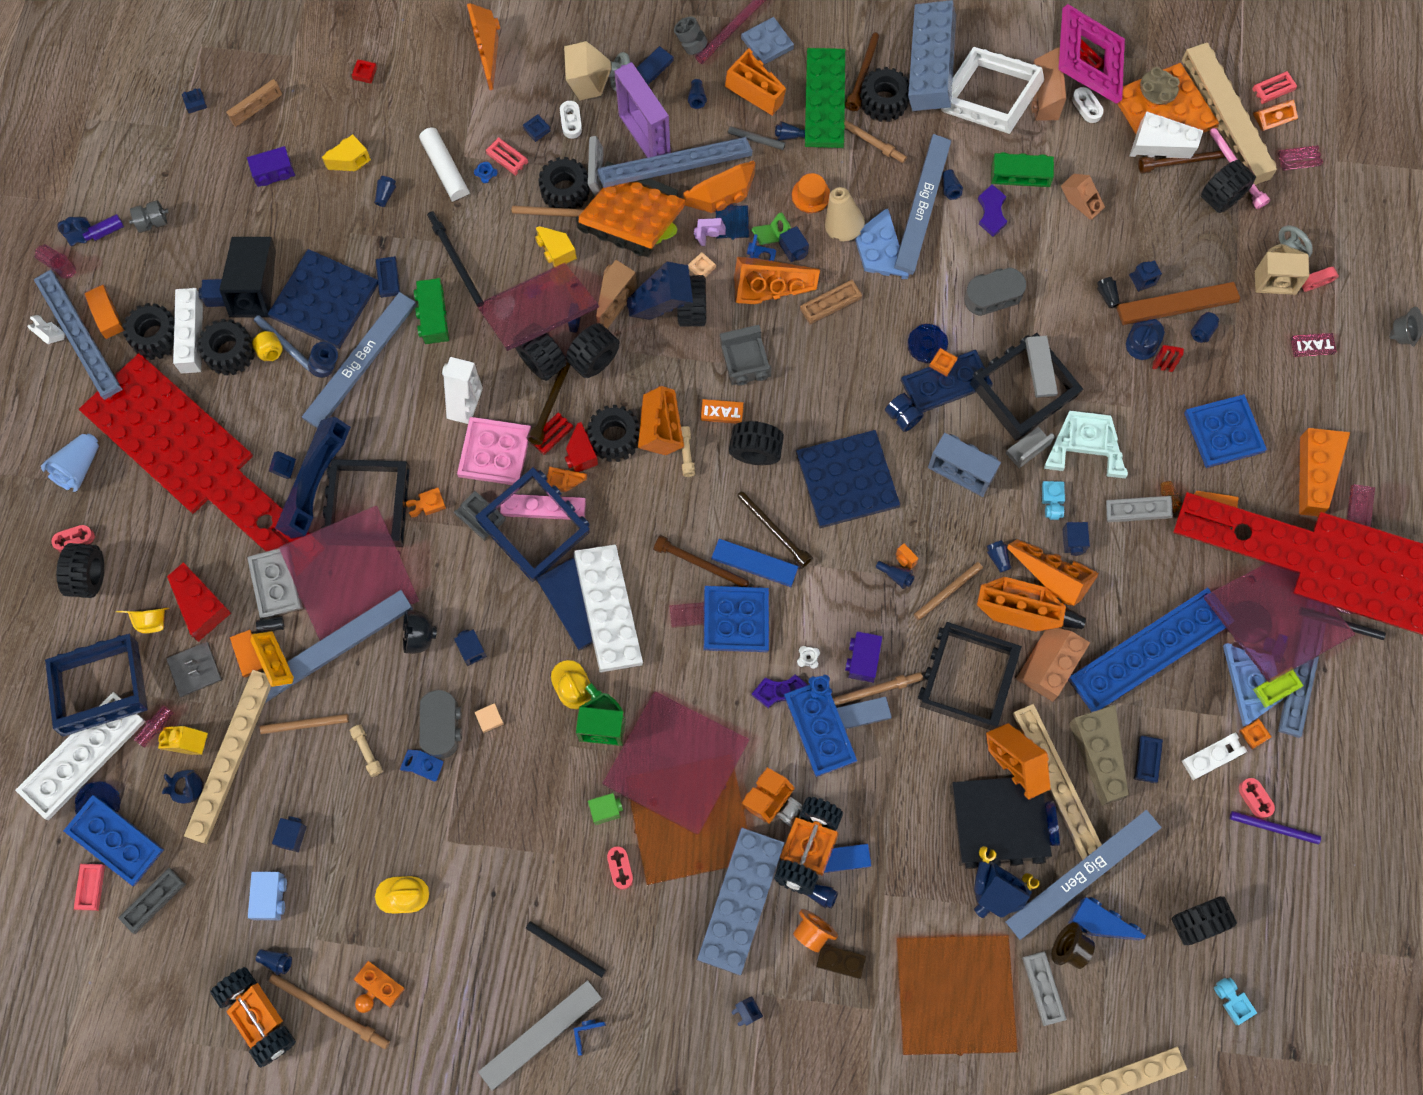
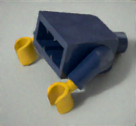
M981 847L979 855L983 861L979 862L975 877L974 891L978 905L974 908V911L981 918H985L990 912L1002 918L1009 913L1022 910L1030 898L1031 888L1035 889L1039 886L1038 879L1033 878V875L1030 873H1025L1022 880H1020L995 863L990 865L989 862L995 859L996 852L991 849L989 856L986 857L987 847Z

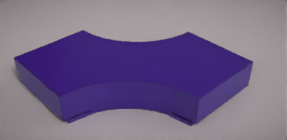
M993 184L978 197V202L982 205L984 216L979 221V225L992 237L1004 228L1008 222L1001 210V206L1007 196Z
M796 674L789 680L775 682L764 678L752 692L751 696L769 709V707L777 702L786 701L784 694L808 686V684Z

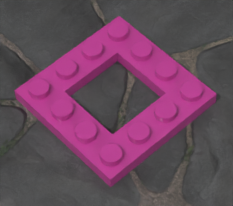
M1067 4L1062 8L1058 70L1112 102L1119 103L1122 100L1125 39ZM1081 36L1105 49L1103 72L1080 59Z

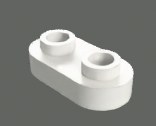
M1086 87L1077 88L1072 97L1073 104L1087 122H1098L1103 115V107L1090 89Z
M566 101L560 106L562 130L567 138L573 139L582 133L580 111L576 102Z

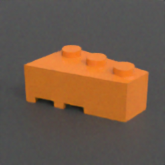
M748 48L728 69L725 87L773 116L783 105L786 88L772 72L769 73L763 67V62L761 60L758 61L752 55V50Z
M660 386L644 394L638 448L665 456L683 448L684 442L675 390Z
M1009 723L986 733L988 751L1003 770L1009 769L1014 776L1012 781L1016 785L1020 783L1025 789L1024 795L1028 800L1051 790L1048 769L1049 756L1044 749L1040 748Z

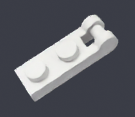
M1236 732L1182 760L1192 780L1248 752L1245 746H1241ZM1228 744H1230L1234 750L1231 753H1229L1227 748L1225 747Z

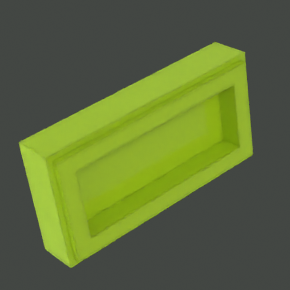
M1291 667L1253 690L1263 706L1267 708L1304 685Z

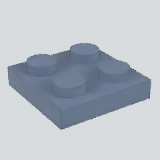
M774 17L741 34V39L752 50L754 57L758 61L761 60L764 65L794 49L793 42Z

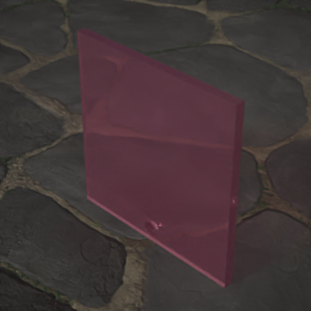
M563 263L484 300V305L477 308L504 348L509 351L599 308V305L570 268Z
M377 505L279 547L298 590V597L302 599L320 641L400 590L403 591L411 605L419 602V598L400 558L401 553L397 551Z
M1266 563L1205 595L1204 600L1270 683L1354 637L1355 633L1334 607L1293 594L1299 573Z
M655 691L631 734L627 736L626 743L602 784L699 835L720 794L726 789V783L749 743V739Z

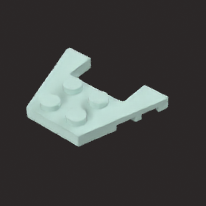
M1069 411L1044 469L1063 471L1065 468L1066 451L1107 456V476L1126 479L1128 472L1124 467L1122 452L1119 450L1118 438L1112 417L1110 415Z

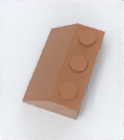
M1056 48L1034 59L1033 64L1042 67L1044 82L1033 97L1034 101H1032L1031 110L1032 113H1035V121L1059 120L1065 104L1064 73L1058 70L1060 48Z
M1061 628L1045 630L1016 677V680L1054 702L1090 642L1069 630Z

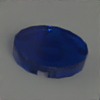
M921 324L912 330L907 342L908 351L917 361L931 363L940 348L947 351V335L936 325Z
M106 782L89 783L80 789L75 797L76 815L92 795L99 797L116 812L120 810L121 799L119 792L114 786Z
M1048 801L1045 803L1050 845L1060 846L1055 802Z

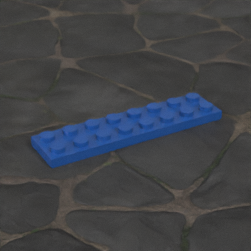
M1206 588L1074 673L1068 680L1091 712L1103 709L1229 627L1234 621L1210 589Z

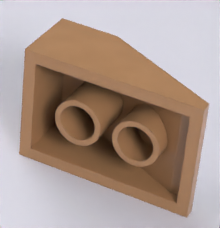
M617 260L612 265L609 264L604 270L596 314L597 324L601 323L607 329L627 305V298L637 290L636 272Z

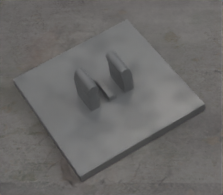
M208 642L166 658L180 697L222 681Z

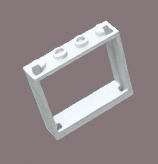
M973 47L953 77L951 107L941 108L944 113L1010 134L1044 82L1042 67L1022 62L1019 59H1012L1002 54L989 52L986 49ZM978 66L1029 81L1008 114L957 98Z

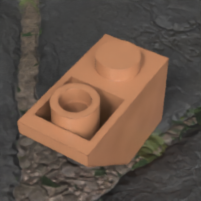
M1073 174L1061 185L1068 202L1089 219H1093L1105 208L1090 175Z

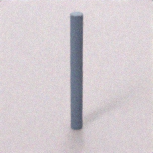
M260 315L256 316L254 322L264 331L274 332L280 340L282 347L309 371L308 359Z

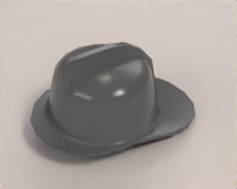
M1413 307L1406 315L1395 319L1393 329L1389 335L1390 339H1396L1399 344H1411V346L1415 347L1423 334V316L1420 309Z

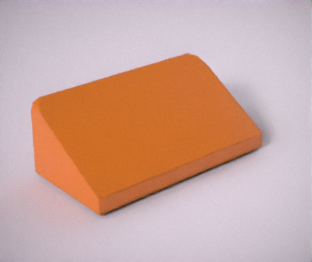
M1294 100L1284 101L1253 112L1262 131L1298 119Z

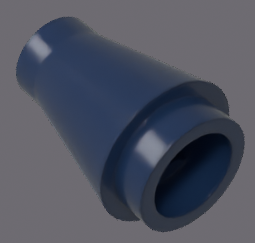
M694 79L691 82L688 103L692 108L700 109L704 107L707 98L703 82L700 79Z
M954 170L944 171V195L950 200L958 199L962 196L963 186L956 177Z
M381 176L377 180L374 201L376 205L386 207L388 200L396 189V181L394 179Z
M1002 540L986 546L988 549L987 554L1000 573L1011 569L1007 545Z
M816 884L813 893L806 896L825 909L826 907L832 909L837 899L838 891H835L834 887Z
M260 949L256 955V962L280 975L286 974L289 971L292 957L288 956L287 952Z

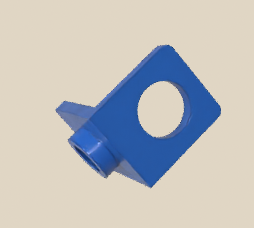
M754 234L753 242H749L747 254L750 255V258L759 259V255L766 252L771 257L769 261H774L776 250L757 246L758 235Z
M408 750L400 770L413 772L435 782L442 768L443 761L419 750ZM413 756L412 762L408 766V761Z
M595 1019L582 1022V1027L573 1028L578 1056L583 1055L579 1032L605 1027L606 1022L596 1023Z

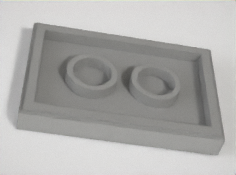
M286 546L247 557L260 618L263 617L265 619L303 609L290 547Z

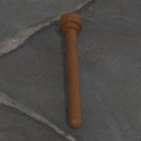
M877 32L873 33L853 93L846 99L845 107L850 111H858L860 108L862 84L879 40Z
M1221 150L1193 154L1191 158L1154 160L1150 157L1139 158L1138 167L1140 173L1143 174L1150 173L1151 170L1157 167L1226 157Z
M660 535L654 545V551L659 553L669 552L741 587H748L749 585L748 580L672 545L667 537Z

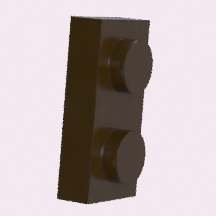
M823 945L819 952L816 968L861 979L866 956Z

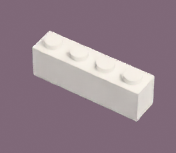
M196 288L175 290L173 364L181 374L201 372L202 356L198 351V346H200L198 338H202L200 333L202 332L203 300H200L199 292Z

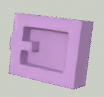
M721 218L698 219L697 227L694 229L695 239H698L701 246H705L706 236L717 237L725 235L726 227Z

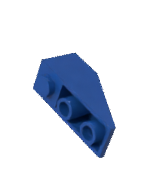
M1085 897L1080 901L1068 922L1069 924L1072 922L1080 924L1082 932L1089 936L1138 941L1146 937V935L1141 933L1142 929L1133 923L1127 924L1122 921L1121 915L1113 910L1108 912L1101 907L1102 904L1092 897L1089 899Z

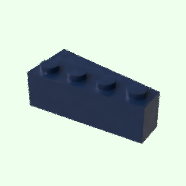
M665 262L627 298L629 317L652 320L664 315V312H671L674 308L684 307V304L693 303L688 265Z

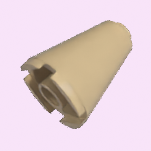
M842 187L835 188L829 195L825 220L826 232L831 238H838L839 241L852 240L861 234L860 231L865 226L864 216L847 189Z

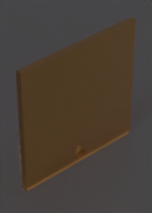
M732 755L625 777L635 823L634 833L637 834L647 886L728 868L741 828L748 830L744 814L745 806L742 805Z
M950 935V937L896 939L903 1055L957 1054L962 1056L963 1054L1018 1052L1009 936L955 937V935Z

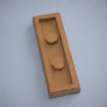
M274 79L228 110L226 113L231 123L237 127L280 97L282 93L277 82Z
M852 279L801 305L800 310L808 323L812 324L862 299V294Z

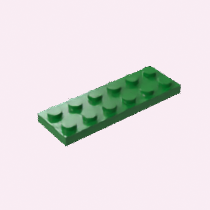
M807 48L805 147L844 148L845 49Z

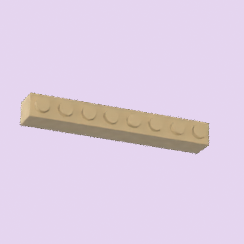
M1208 42L1187 49L1182 62L1193 83L1218 120V129L1236 158L1256 176L1255 185L1271 180L1277 170L1276 163L1267 152V146L1261 141L1257 128L1250 121L1248 112L1244 110L1240 97L1233 90L1232 83L1227 79L1223 66L1216 59L1214 50L1210 48Z

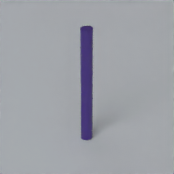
M1231 811L1230 820L1318 845L1321 842V836L1234 811Z

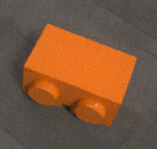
M767 767L763 774L759 776L756 782L757 787H753L746 794L742 804L751 814L770 824L795 787L787 778Z

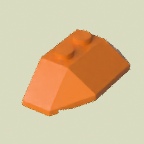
M754 160L730 168L704 180L691 190L685 191L683 193L685 206L713 213L724 210L728 205L743 201L748 195L755 175Z
M1002 577L987 584H982L977 601V606L996 622L1035 632L1063 626L1066 606L1060 603L1057 597L1043 586Z

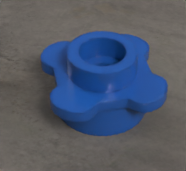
M489 162L480 163L474 170V175L481 178L482 183H488L489 179L498 174L497 170L493 169Z
M823 675L809 678L808 683L812 689L810 695L813 698H817L820 695H831L832 689L829 687L830 677Z

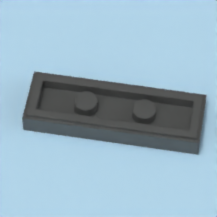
M168 868L118 919L133 934H136L186 883L171 868Z

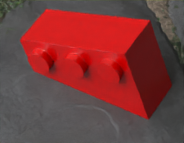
M184 562L167 576L189 633L198 642L231 614L225 605Z

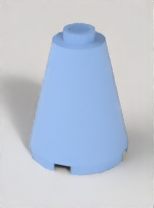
M81 434L44 461L41 465L42 471L47 470L50 473L48 478L66 490L74 488L73 492H76L80 488L99 448L98 440L91 434Z

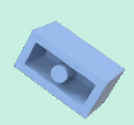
M280 872L251 873L249 919L281 920V915L285 912V902L282 901L283 892L287 888V879L284 878V874Z

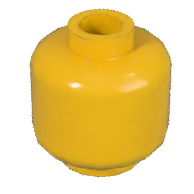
M271 331L259 333L252 342L257 356L263 361L278 359L283 350L277 335Z

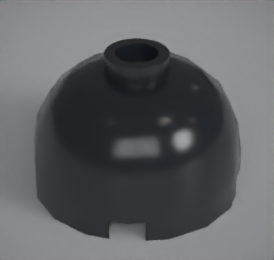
M406 611L404 613V653L416 654L427 650L431 645L432 639H436V626H432L431 619L422 612Z

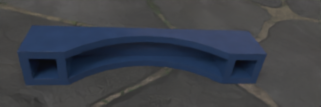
M335 416L320 421L275 529L290 538L306 536L313 520V503L319 482L331 459L334 458L344 445L351 427Z

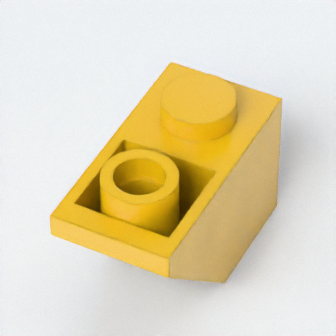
M353 134L343 139L340 144L328 150L322 156V160L328 170L357 171L371 160L367 149Z
M541 226L536 227L537 236H535L537 244L540 248L543 247L545 249L544 256L548 263L552 262L555 269L577 259L575 248L566 233Z
M186 726L164 727L158 738V749L190 755H202L208 733Z

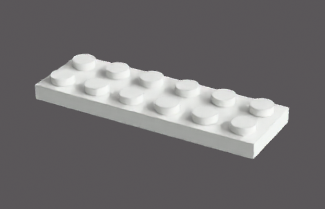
M616 545L574 551L599 672L641 666L643 660Z
M113 692L100 706L121 700V698ZM134 714L71 734L15 791L44 819L49 821L146 721L138 714Z

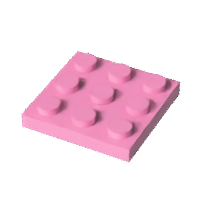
M470 417L457 472L458 477L508 485L514 484L522 477L529 443L526 437L531 426Z

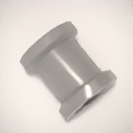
M788 797L786 805L776 816L782 822L792 827L793 820L803 806L798 801Z

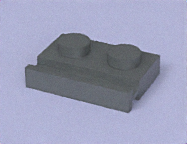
M474 491L460 505L461 507L454 511V514L485 541L489 534L476 521L475 516L487 507L489 503ZM497 510L488 516L497 528L506 520Z

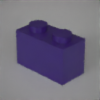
M285 146L247 157L251 174L257 187L267 186L273 182L287 180L295 176L291 159Z
M857 632L855 638L851 637L849 650L853 651L852 658H847L845 671H849L848 678L874 683L883 636Z

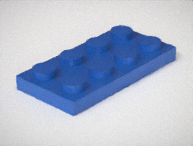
M811 685L784 694V698L814 775L818 777L856 763L857 759L832 696L820 695L817 698H813L810 695Z
M96 795L91 796L63 830L132 886L139 882L164 851L161 846Z

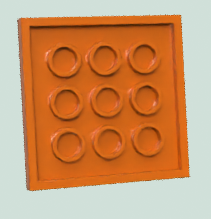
M1181 63L1164 69V71L1169 72L1180 81L1178 94L1172 102L1168 104H1155L1147 100L1141 92L1140 79L1123 86L1122 100L1117 103L1135 134H1137L1140 122L1146 112L1203 130V133L1210 131L1212 128H1217L1219 125L1218 120Z
M628 182L601 189L579 215V223L652 249L685 207V199L675 195H665L658 189L646 188L639 182Z

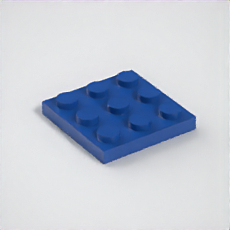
M1245 394L1186 409L1184 412L1205 468L1262 454L1267 450Z
M705 586L703 650L768 652L769 588Z

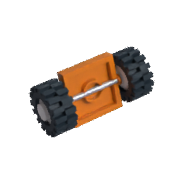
M816 797L806 798L799 814L801 819L795 818L780 856L781 862L774 877L775 881L779 885L784 886V888L805 895L813 893L819 878L817 874L821 876L824 874L838 837L836 830L843 816V811L837 808L835 804H830L829 801L825 802L823 799H817Z
M247 967L230 973L228 977H224L222 981H219L210 990L211 995L220 1008L233 1004L226 1012L250 1047L249 1053L258 1067L262 1068L272 1063L273 1060L285 1054L296 1043L286 1026L277 1028L283 1020Z

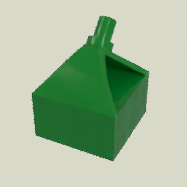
M590 683L585 689L592 696L591 700L581 705L578 712L576 735L579 742L623 746L626 719L621 706L609 694L602 693L601 690L598 691Z

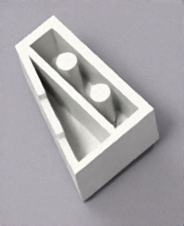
M1146 112L1140 122L1130 157H1135L1136 155L1154 157L1156 155L1166 156V158H1191L1198 149L1203 130Z
M450 357L448 364L445 363L442 371L447 419L468 424L469 418L474 415L483 387L473 362Z

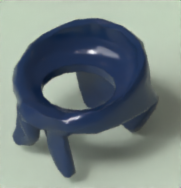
M68 217L58 222V230L66 238L70 246L76 243H87L83 237V233L89 231L88 227H90L86 217Z
M189 769L176 772L172 778L168 774H164V779L168 786L163 789L162 794H169L173 801L181 804L192 803L201 795L203 782L194 770ZM185 777L186 786L183 790V795H179L176 793L175 785L179 779Z

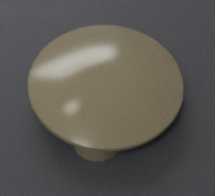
M1154 67L1142 77L1140 89L1144 97L1150 102L1168 104L1176 98L1180 81L1169 72L1159 67Z

